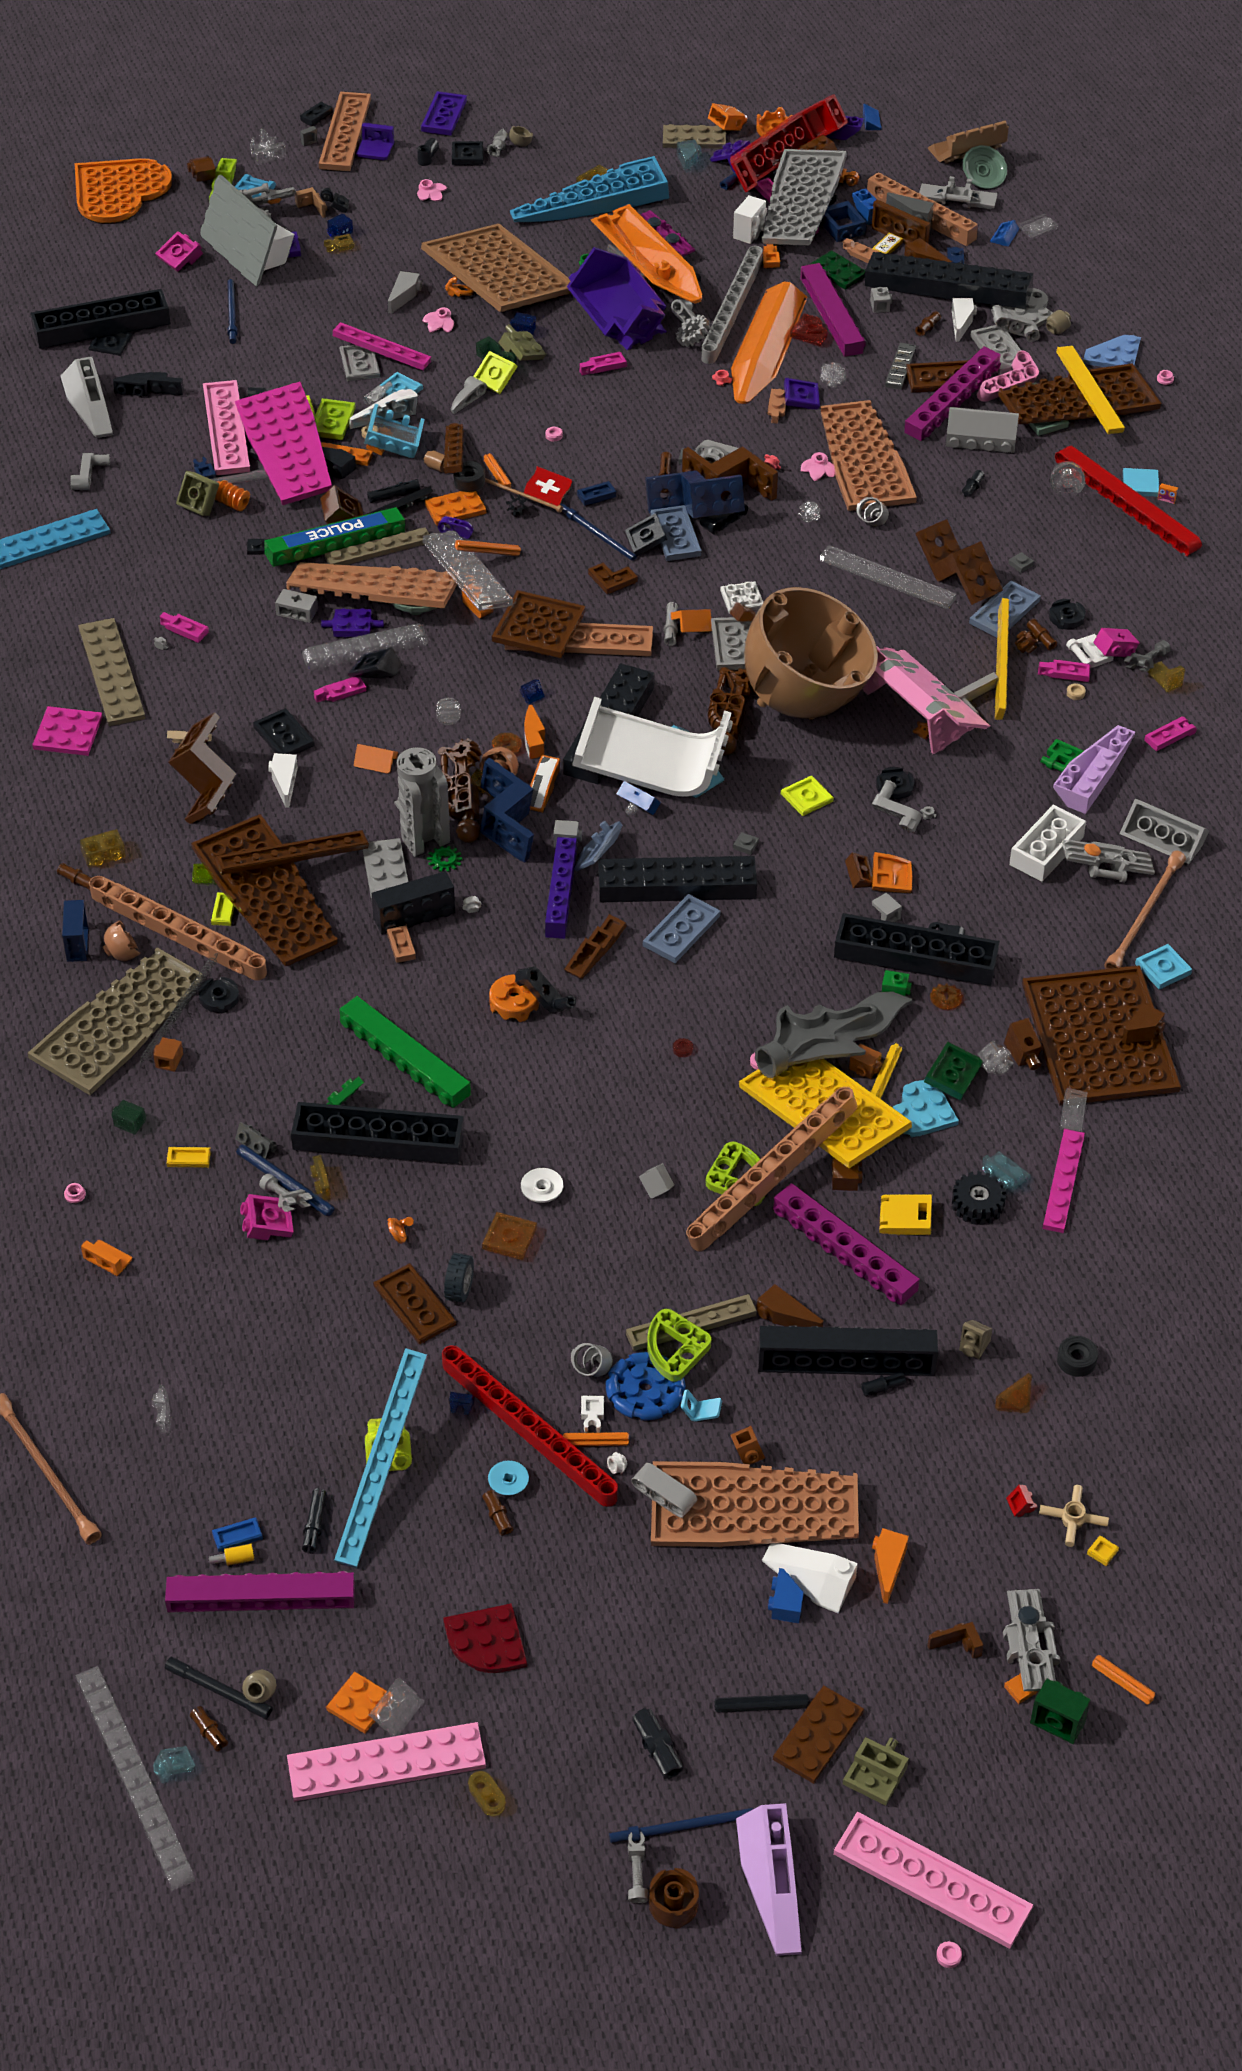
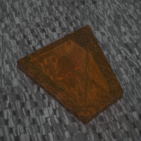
M1030 1373L1026 1374L996 1397L995 1409L998 1411L1028 1413L1030 1411L1032 1375Z

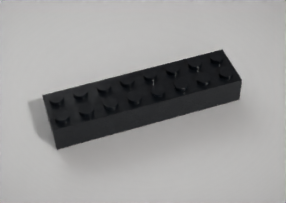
M162 289L30 313L39 349L94 339L95 337L116 335L120 332L127 333L171 324L169 307Z
M620 663L600 696V699H602L600 706L638 717L654 690L655 673ZM584 723L563 758V775L598 785L604 776L603 774L572 766L585 726Z
M755 856L598 859L600 903L682 901L688 894L699 900L756 899L757 895Z
M843 913L835 940L834 958L991 986L1000 941Z
M298 1102L291 1131L292 1149L459 1164L464 1137V1116Z
M773 1325L760 1326L758 1372L894 1375L903 1373L904 1376H935L938 1357L937 1330Z

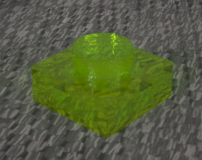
M194 864L193 883H212L213 878L203 864Z

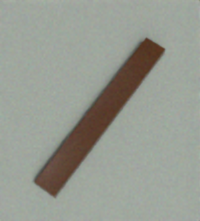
M363 830L218 855L215 857V862L221 875L368 849L369 843Z

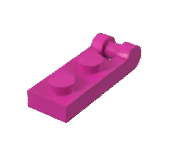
M1180 717L1145 735L1144 741L1155 751H1159L1186 736L1195 734L1197 728L1193 724H1189L1185 717Z

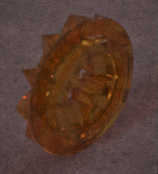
M501 733L493 738L492 747H504V745L510 743V746L505 748L510 749L514 753H519L522 741L513 733Z
M948 983L945 985L938 984L937 987L932 988L930 993L931 1002L940 1009H954L962 1002L963 995L961 994V989H956L955 985L949 986ZM945 992H947L949 995L947 1000L944 995Z

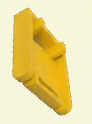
M932 1195L881 1196L880 1233L931 1235ZM919 1211L927 1212L926 1220H918Z

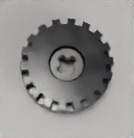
M973 1171L968 1172V1177L965 1174L962 1175L961 1179H957L953 1187V1211H957L956 1215L958 1217L963 1216V1221L967 1222L969 1219L972 1220L971 1224L975 1225L976 1221L980 1222V1225H985V1221H988L990 1224L994 1218L997 1220L1004 1211L1006 1189L1003 1188L1004 1184L1002 1181L998 1183L996 1176L991 1178V1174L987 1172L986 1175H982V1171H977L976 1175L973 1174Z

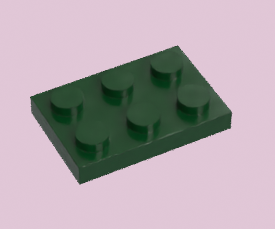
M832 250L809 264L820 263L822 268L826 270L827 277L843 289L849 288L865 277V270Z
M947 1042L926 1075L924 1082L961 1100L984 1060Z

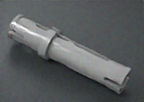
M669 602L666 606V625L663 630L665 634L664 643L667 645L669 641V646H673L676 644L678 627L677 620H671V612L677 611L678 605L677 603L674 605V602Z

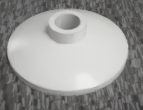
M537 1168L524 1175L521 1181V1190L531 1201L539 1203L550 1202L561 1194L563 1180L554 1170Z

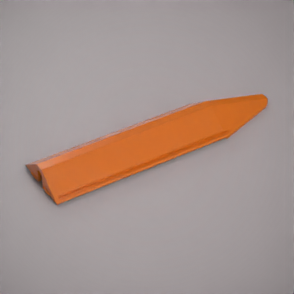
M630 204L613 210V215L606 213L591 219L604 235L654 285L692 303L701 302L702 292L693 266Z
M784 281L766 289L767 293L765 292L731 367L734 399L737 403L746 404L750 402L779 372L806 303L805 299H807V296L791 282Z

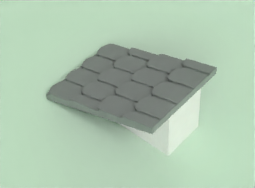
M218 175L214 183L213 194L209 200V207L205 213V220L201 227L200 235L217 252L229 260V263L238 269L244 277L255 286H258L264 270L286 263L294 234L274 223L222 175Z

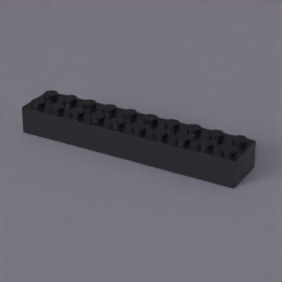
M873 252L865 269V286L872 288L887 287L889 291L947 299L973 298V302L1026 309L1033 291L1034 273Z

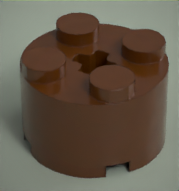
M674 1868V1870L668 1871L665 1869L658 1872L652 1879L649 1889V1910L652 1916L660 1924L677 1929L691 1922L696 1916L699 1907V1888L695 1877L681 1868Z

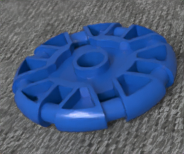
M648 1352L634 1353L629 1355V1358L625 1360L620 1359L616 1362L608 1373L609 1379L606 1380L605 1385L607 1397L610 1402L614 1403V1408L629 1418L637 1417L645 1421L662 1418L666 1413H672L682 1402V1393L686 1389L684 1377L680 1381H670L662 1376L656 1368L648 1367V1364H652ZM662 1355V1357L667 1362L669 1358ZM618 1380H622L624 1383L620 1384ZM649 1384L652 1388L642 1390L640 1385ZM626 1395L627 1399H621L620 1397ZM661 1402L662 1406L658 1407L655 1404Z

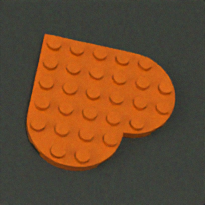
M152 159L75 163L78 210L85 218L95 222H121L136 214L141 207L142 201L153 200L162 196L170 189L172 185L171 171L165 164L162 166Z

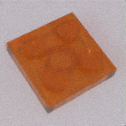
M496 1212L482 1243V1249L523 1260L537 1229V1223Z

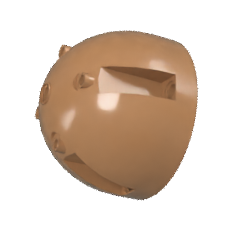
M791 587L774 592L762 604L750 625L746 637L744 660L750 684L759 696L757 700L759 706L766 707L768 705L775 711L790 717L814 719L833 713L859 694L876 669L878 653L874 638L868 627L848 606L823 592L808 588Z

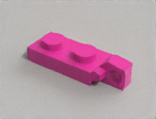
M621 352L592 357L589 361L579 364V372L581 375L624 368L627 367V361Z
M163 612L160 615V624L165 626L166 629L197 643L209 633L208 626L180 614L172 616Z
M1054 660L1049 663L1039 662L1038 675L1089 682L1090 664Z
M352 677L315 690L314 698L316 702L324 700L334 702L365 692L366 686L360 677Z

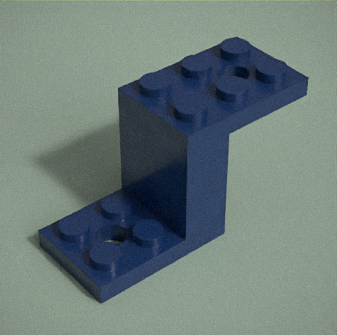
M696 470L645 477L649 513L654 509L685 505L688 514L692 518L745 511L741 475L705 479ZM663 489H668V496L661 497L660 492ZM724 491H729V498L726 500L721 499V494Z
M488 758L484 762L480 787L495 798L484 806L480 832L518 860L525 863L530 857L534 834L529 829L520 825L519 822L529 815L533 788L499 763Z

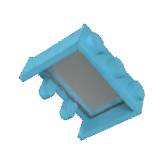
M375 404L364 444L414 458L419 446L425 419L421 418L417 428L408 425L410 421L409 415H404L402 422L392 420L394 414L392 410H388L385 417L376 415L378 404Z

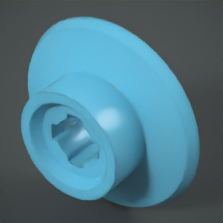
M515 1461L499 1462L491 1468L488 1474L490 1487L502 1495H514L521 1492L529 1480L526 1468Z

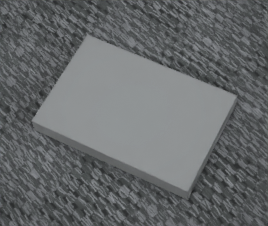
M356 345L339 347L347 381L380 377L375 352Z

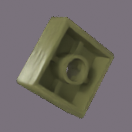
M186 471L176 504L199 515L210 516L219 483L198 473Z

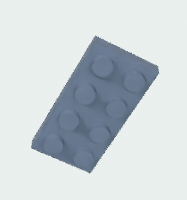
M685 505L651 510L650 515L655 513L658 515L668 539L661 543L666 561L701 556V548Z
M1010 581L1003 587L1002 592L995 594L970 617L969 624L997 638L998 609L1002 598L1009 599V630L1040 602L1041 595Z
M688 894L643 940V947L676 963L720 917L721 911Z

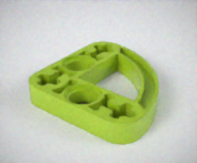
M738 1142L726 1143L706 1176V1187L711 1191L723 1194L738 1180L732 1177L731 1174L741 1158L747 1161L751 1167L760 1158L752 1150ZM736 1150V1152L732 1153L731 1158H729V1151ZM721 1164H727L729 1165V1168L723 1170L720 1169L718 1166ZM763 1197L758 1203H756L754 1206H757V1205L761 1204V1202L763 1201L764 1197Z
M660 1310L649 1326L647 1349L650 1360L657 1371L670 1381H680L711 1348L710 1334L673 1310ZM680 1328H687L690 1332L688 1334H681L678 1330ZM660 1330L683 1344L667 1362L657 1347L656 1340ZM684 1353H691L694 1357L688 1360L684 1359L682 1355Z

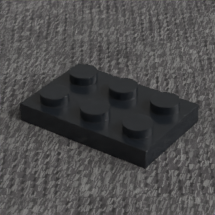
M286 708L253 722L254 729L277 754L296 755L314 747V740Z

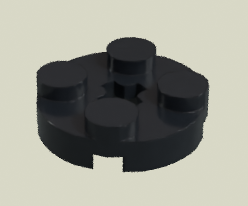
M1071 599L1055 601L1049 609L1050 621L1062 630L1082 625L1086 611L1081 603L1077 601L1076 604L1070 602Z
M888 767L882 770L880 775L878 774L876 788L879 793L885 781L889 780L897 783V787L890 797L891 799H901L912 794L915 780L909 771L906 773L903 771V768Z
M220 977V980L214 981L213 978L208 979L199 988L200 1004L212 1012L225 1013L239 1001L240 995L237 984L226 977ZM223 993L222 996H215V994Z

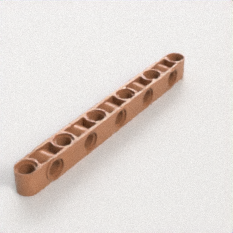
M95 876L90 879L89 886L92 899L103 904L105 907L207 958H216L217 963L239 974H243L253 980H262L266 977V960L262 955L121 884L102 876Z
M841 1087L836 1090L713 1202L686 1230L691 1247L696 1251H703L708 1248L837 1130L857 1109L858 1105L853 1090L850 1087Z

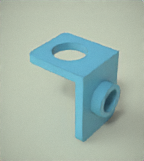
M684 1390L681 1408L691 1421L718 1418L722 1399L715 1398L697 1401L689 1390ZM688 1399L691 1402V1410H689L687 1405Z

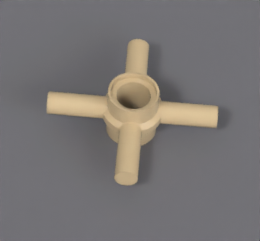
M1081 1485L1074 1486L1072 1501L1068 1502L1064 1509L1040 1505L1039 1514L1062 1518L1063 1524L1067 1527L1065 1545L1068 1547L1074 1546L1076 1529H1079L1084 1523L1108 1526V1517L1087 1514L1085 1512V1507L1081 1503L1083 1490Z

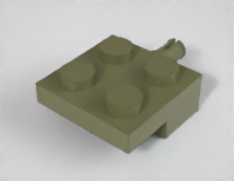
M511 324L505 327L507 332H504L498 343L507 354H515L520 361L544 359L546 353L530 332H517Z
M865 1737L854 1756L851 1767L843 1779V1785L886 1806L908 1767L909 1758L894 1751L898 1745L896 1739L893 1741V1738H889L886 1746H883Z

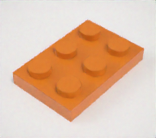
M459 491L425 500V506L436 526L445 516L463 520L486 514V508L476 491Z

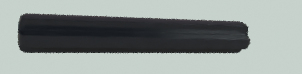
M807 1694L716 1698L714 1701L715 1712L807 1708L809 1705Z

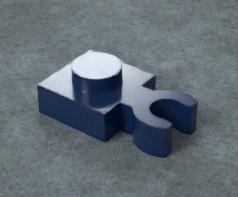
M202 457V462H197L196 459H193L195 473L211 480L216 479V473L211 463L207 464L205 457Z

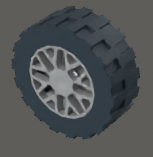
M453 1253L444 1283V1297L446 1300L461 1303L466 1301L474 1274L473 1256Z

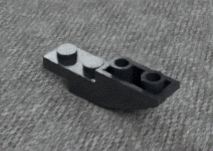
M165 372L135 373L113 379L114 393L121 395L148 396L149 392L183 395L184 392L183 378L168 377V374Z

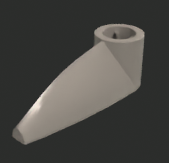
M676 299L672 302V312L683 323H686L687 319L690 320L692 316L696 317L692 311V302L685 299Z
M473 376L468 377L464 388L453 401L451 412L453 414L457 413L484 395L487 389L486 383Z

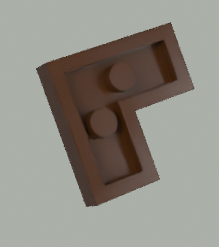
M603 562L588 569L590 577L606 594L638 582V576L629 567L612 572Z

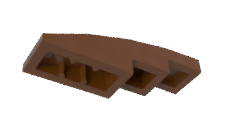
M609 914L601 927L597 926L589 939H584L564 970L582 979L613 946L626 928V922Z

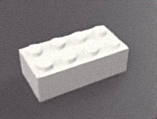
M1052 805L1012 847L1009 865L1043 882L1066 857L1062 843L1063 840L1081 841L1084 837L1086 821Z

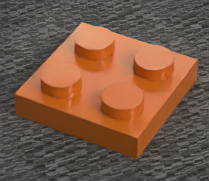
M354 1671L326 1706V1710L366 1734L393 1700V1694Z

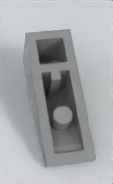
M400 271L388 299V313L392 314L413 299L418 291H421L422 281H420L419 274Z

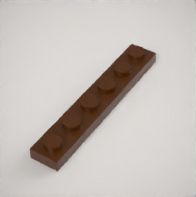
M452 423L446 426L445 474L462 472L463 424Z

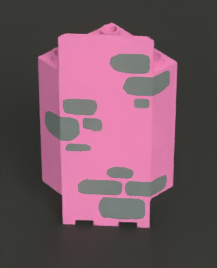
M876 646L878 653L877 666L863 687V691L869 695L887 683L927 719L930 747L933 754L944 750L950 743L958 740L963 734L974 728L987 729L990 727L986 721L905 650L896 651L895 649L885 647L880 649Z

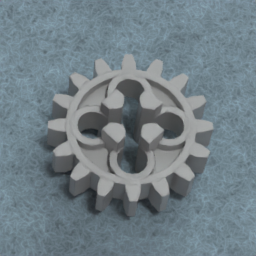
M704 315L692 316L690 320H686V323H682V327L678 328L679 332L676 333V339L682 346L688 347L690 344L693 346L695 342L699 343V340L704 339V335L709 333L707 330L710 329V322Z

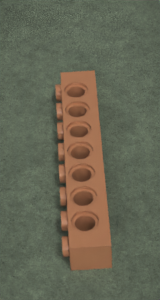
M879 172L868 179L867 190L877 200L886 203L887 193L890 192L933 202L932 229L965 246H968L977 239L978 224Z

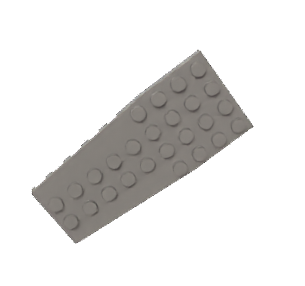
M784 149L773 182L768 216H766V226H764V236H762L764 244H811L838 185L847 157L846 151Z

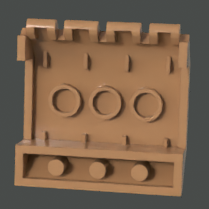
M1006 121L994 123V125L990 124L980 127V129L967 130L966 133L963 131L946 137L947 141L929 146L928 150L939 162L945 161V164L956 159L961 160L964 159L966 152L975 146H990L995 150L1001 148L1002 144L1007 142L1009 127Z

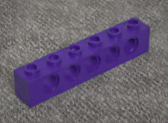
M557 837L545 920L546 938L565 939L577 855V838Z

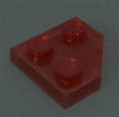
M806 313L803 314L790 331V337L818 346L823 344L828 334L826 328H823L820 318Z

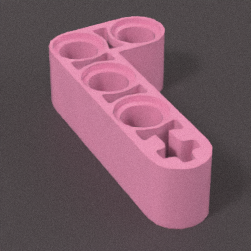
M1023 350L1019 351L1011 365L1013 370L985 380L977 392V398L983 402L990 401L999 397V388L1005 391L1009 390L1012 385L1021 387L1026 382L1034 383L1039 370L1030 354Z

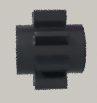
M520 494L517 495V498L510 495L512 500L505 502L509 504V508L506 511L512 510L513 516H515L516 512L523 515L521 510L527 509L524 506L526 499L521 500ZM518 500V504H520L521 506L520 508H516V510H514L515 507L512 505V503Z

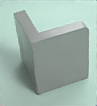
M885 893L872 901V905L881 912V920L896 922L901 918L902 906L889 894Z
M663 1163L645 1171L639 1176L650 1198H654L674 1186Z

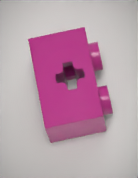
M1101 628L1093 642L1105 656L1116 657L1131 656L1139 645V641L1128 629Z

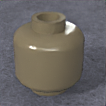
M1055 311L1047 317L1046 327L1048 331L1052 334L1063 333L1071 326V316L1066 311Z
M263 1669L256 1670L244 1680L242 1686L243 1694L250 1702L263 1703L275 1693L276 1679L269 1671Z

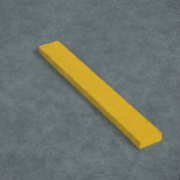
M1073 346L1057 347L1056 353L1107 434L1124 432L1125 427Z
M1002 598L998 609L996 664L998 680L996 683L995 720L1003 719L1007 700L1009 599Z

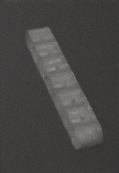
M413 624L308 647L303 650L302 657L307 669L313 671V669L319 670L328 668L331 665L346 664L349 661H359L363 654L388 647H393L395 652H400L403 649L409 650L422 645L426 646L429 639L421 624Z

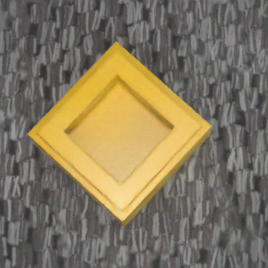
M1099 1536L1088 1549L1087 1555L1107 1566L1119 1551V1547Z

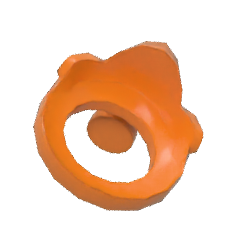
M456 276L451 278L445 285V289L451 297L454 295L471 296L474 292L466 285L456 284Z
M407 1217L403 1220H397L396 1218L387 1219L389 1232L399 1244L406 1241L404 1227L406 1225H413V1218Z

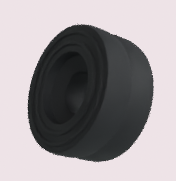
M474 461L463 462L462 472L453 473L454 484L457 489L463 492H474L481 489L485 484L483 466Z
M1070 1336L1064 1339L1059 1346L1057 1363L1061 1370L1068 1375L1075 1377L1086 1376L1096 1367L1098 1358L1097 1347L1086 1337ZM1080 1353L1084 1358L1076 1360L1072 1357V1354Z

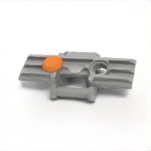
M268 183L248 190H239L255 206L266 203L276 204L281 199L292 197L296 193L294 187L282 190L269 189ZM261 193L259 197H252V195Z
M1063 840L1062 842L1066 860L1090 865L1088 872L1092 878L1098 876L1116 879L1124 883L1127 879V871L1151 875L1155 873L1150 854L1094 841L1086 843ZM1106 862L1110 863L1112 871L1098 868L1101 863Z

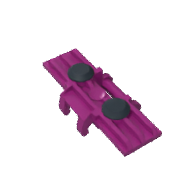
M651 210L640 214L682 257L695 252V249L687 242L686 238L681 237L680 233H676L671 225L666 224L665 220H661Z

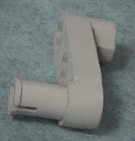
M999 305L992 307L991 312L997 328L1024 336L1028 342H1034L1040 338L1038 327L1034 321L1005 314Z
M83 453L80 475H71V490H90L92 468L94 465L110 466V454L94 455V453Z
M886 780L880 793L876 795L871 805L880 811L900 818L899 826L911 833L915 832L923 815L913 808L889 800L897 785L892 781Z

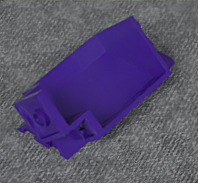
M593 247L578 271L569 276L570 282L567 285L569 291L603 334L617 339L626 350L632 349V346L637 343L643 344L653 339V335L667 332L660 323L665 316L663 311L666 305L628 258Z

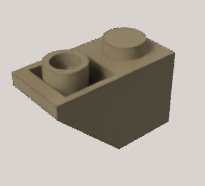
M974 1320L965 1322L962 1328L959 1350L968 1357L979 1359L991 1341L992 1328Z

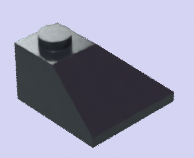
M388 647L363 654L348 675L349 677L392 678L398 674L402 663L393 647Z

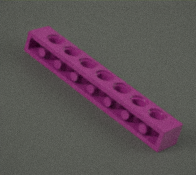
M983 346L905 420L904 433L920 441L925 437H929L936 427L938 428L946 418H949L950 407L959 408L975 390L980 388L985 380H988L995 371L999 370L1001 354Z
M792 1183L774 1197L773 1210L779 1217H784L790 1222L792 1227L803 1231L809 1240L816 1241L825 1252L836 1256L842 1265H848L852 1268L858 1277L865 1278L874 1289H879L885 1293L890 1301L896 1302L901 1306L918 1291L920 1280L918 1277Z

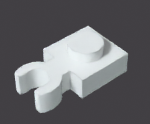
M581 1396V1419H585V1433H588L590 1425L596 1426L597 1433L600 1432V1420H604V1396Z

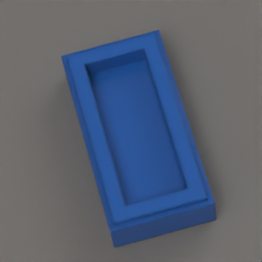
M256 1517L212 1530L218 1552H222L226 1548L237 1547L263 1539Z

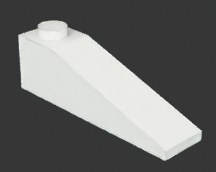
M402 389L390 394L375 403L378 404L376 415L385 417L388 410L394 412L392 420L404 417V415H415L418 399L417 393L412 389ZM375 404L350 417V429L369 425Z
M771 1543L762 1559L777 1574L779 1568H783L803 1593L811 1598L812 1602L835 1613H839L855 1581L858 1563L838 1555L780 1543Z

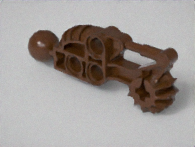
M726 667L720 668L718 686L710 696L708 721L713 730L720 726L724 711L732 713L730 720L733 721L731 731H726L725 734L729 736L726 747H721L724 750L723 756L731 755L737 748V740L745 716V698L743 695L747 697L750 694L755 695V691L747 676L746 668H739L736 672L728 670ZM726 680L731 688L730 693L722 691Z
M461 738L459 743L455 742L453 748L441 747L438 750V754L441 756L442 773L448 784L449 816L452 819L462 820L456 829L458 838L465 843H472L478 839L481 830L479 824L474 821L480 818L478 785L470 776L469 768L475 766V763L480 761L482 753L476 742L469 738L466 740ZM448 758L455 764V775L453 776L448 775Z

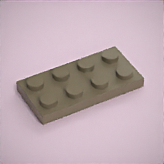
M663 125V148L723 149L722 146L726 144V130H723L718 125Z

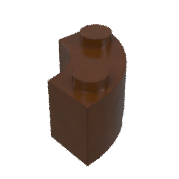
M211 157L190 159L189 163H187L188 172H191L192 177L196 178L197 182L216 179V169Z

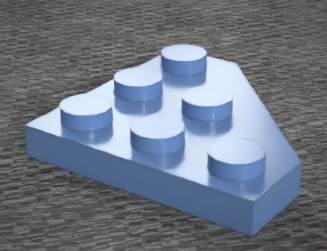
M1122 335L1088 348L1085 351L1083 362L1084 364L1100 367L1131 363L1135 365L1141 337Z

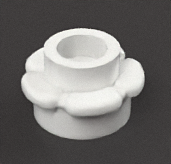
M471 896L463 900L464 905L462 907L468 913L479 911L482 903L478 897Z
M617 1452L613 1453L607 1459L608 1468L613 1474H622L627 1467L625 1456Z

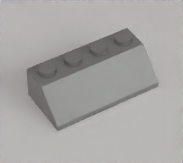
M950 407L946 446L1014 453L1019 413Z
M1138 799L1134 800L1120 831L1121 835L1169 856L1173 851H1181L1186 856L1185 863L1188 864L1199 852L1209 833V829Z

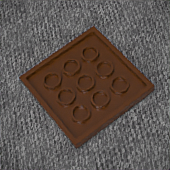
M517 590L492 635V642L561 658L586 612V608L583 605Z

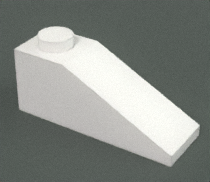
M953 298L952 318L956 342L960 341L972 323L973 315H976L977 307L973 304V298Z
M274 753L273 760L269 761L268 769L269 772H272V780L285 807L289 808L298 769L297 755Z

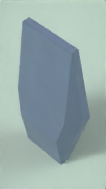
M603 821L599 825L602 831L599 834L597 832L591 836L592 840L584 846L574 868L575 871L594 864L614 844L623 826L620 821L610 826L606 821Z

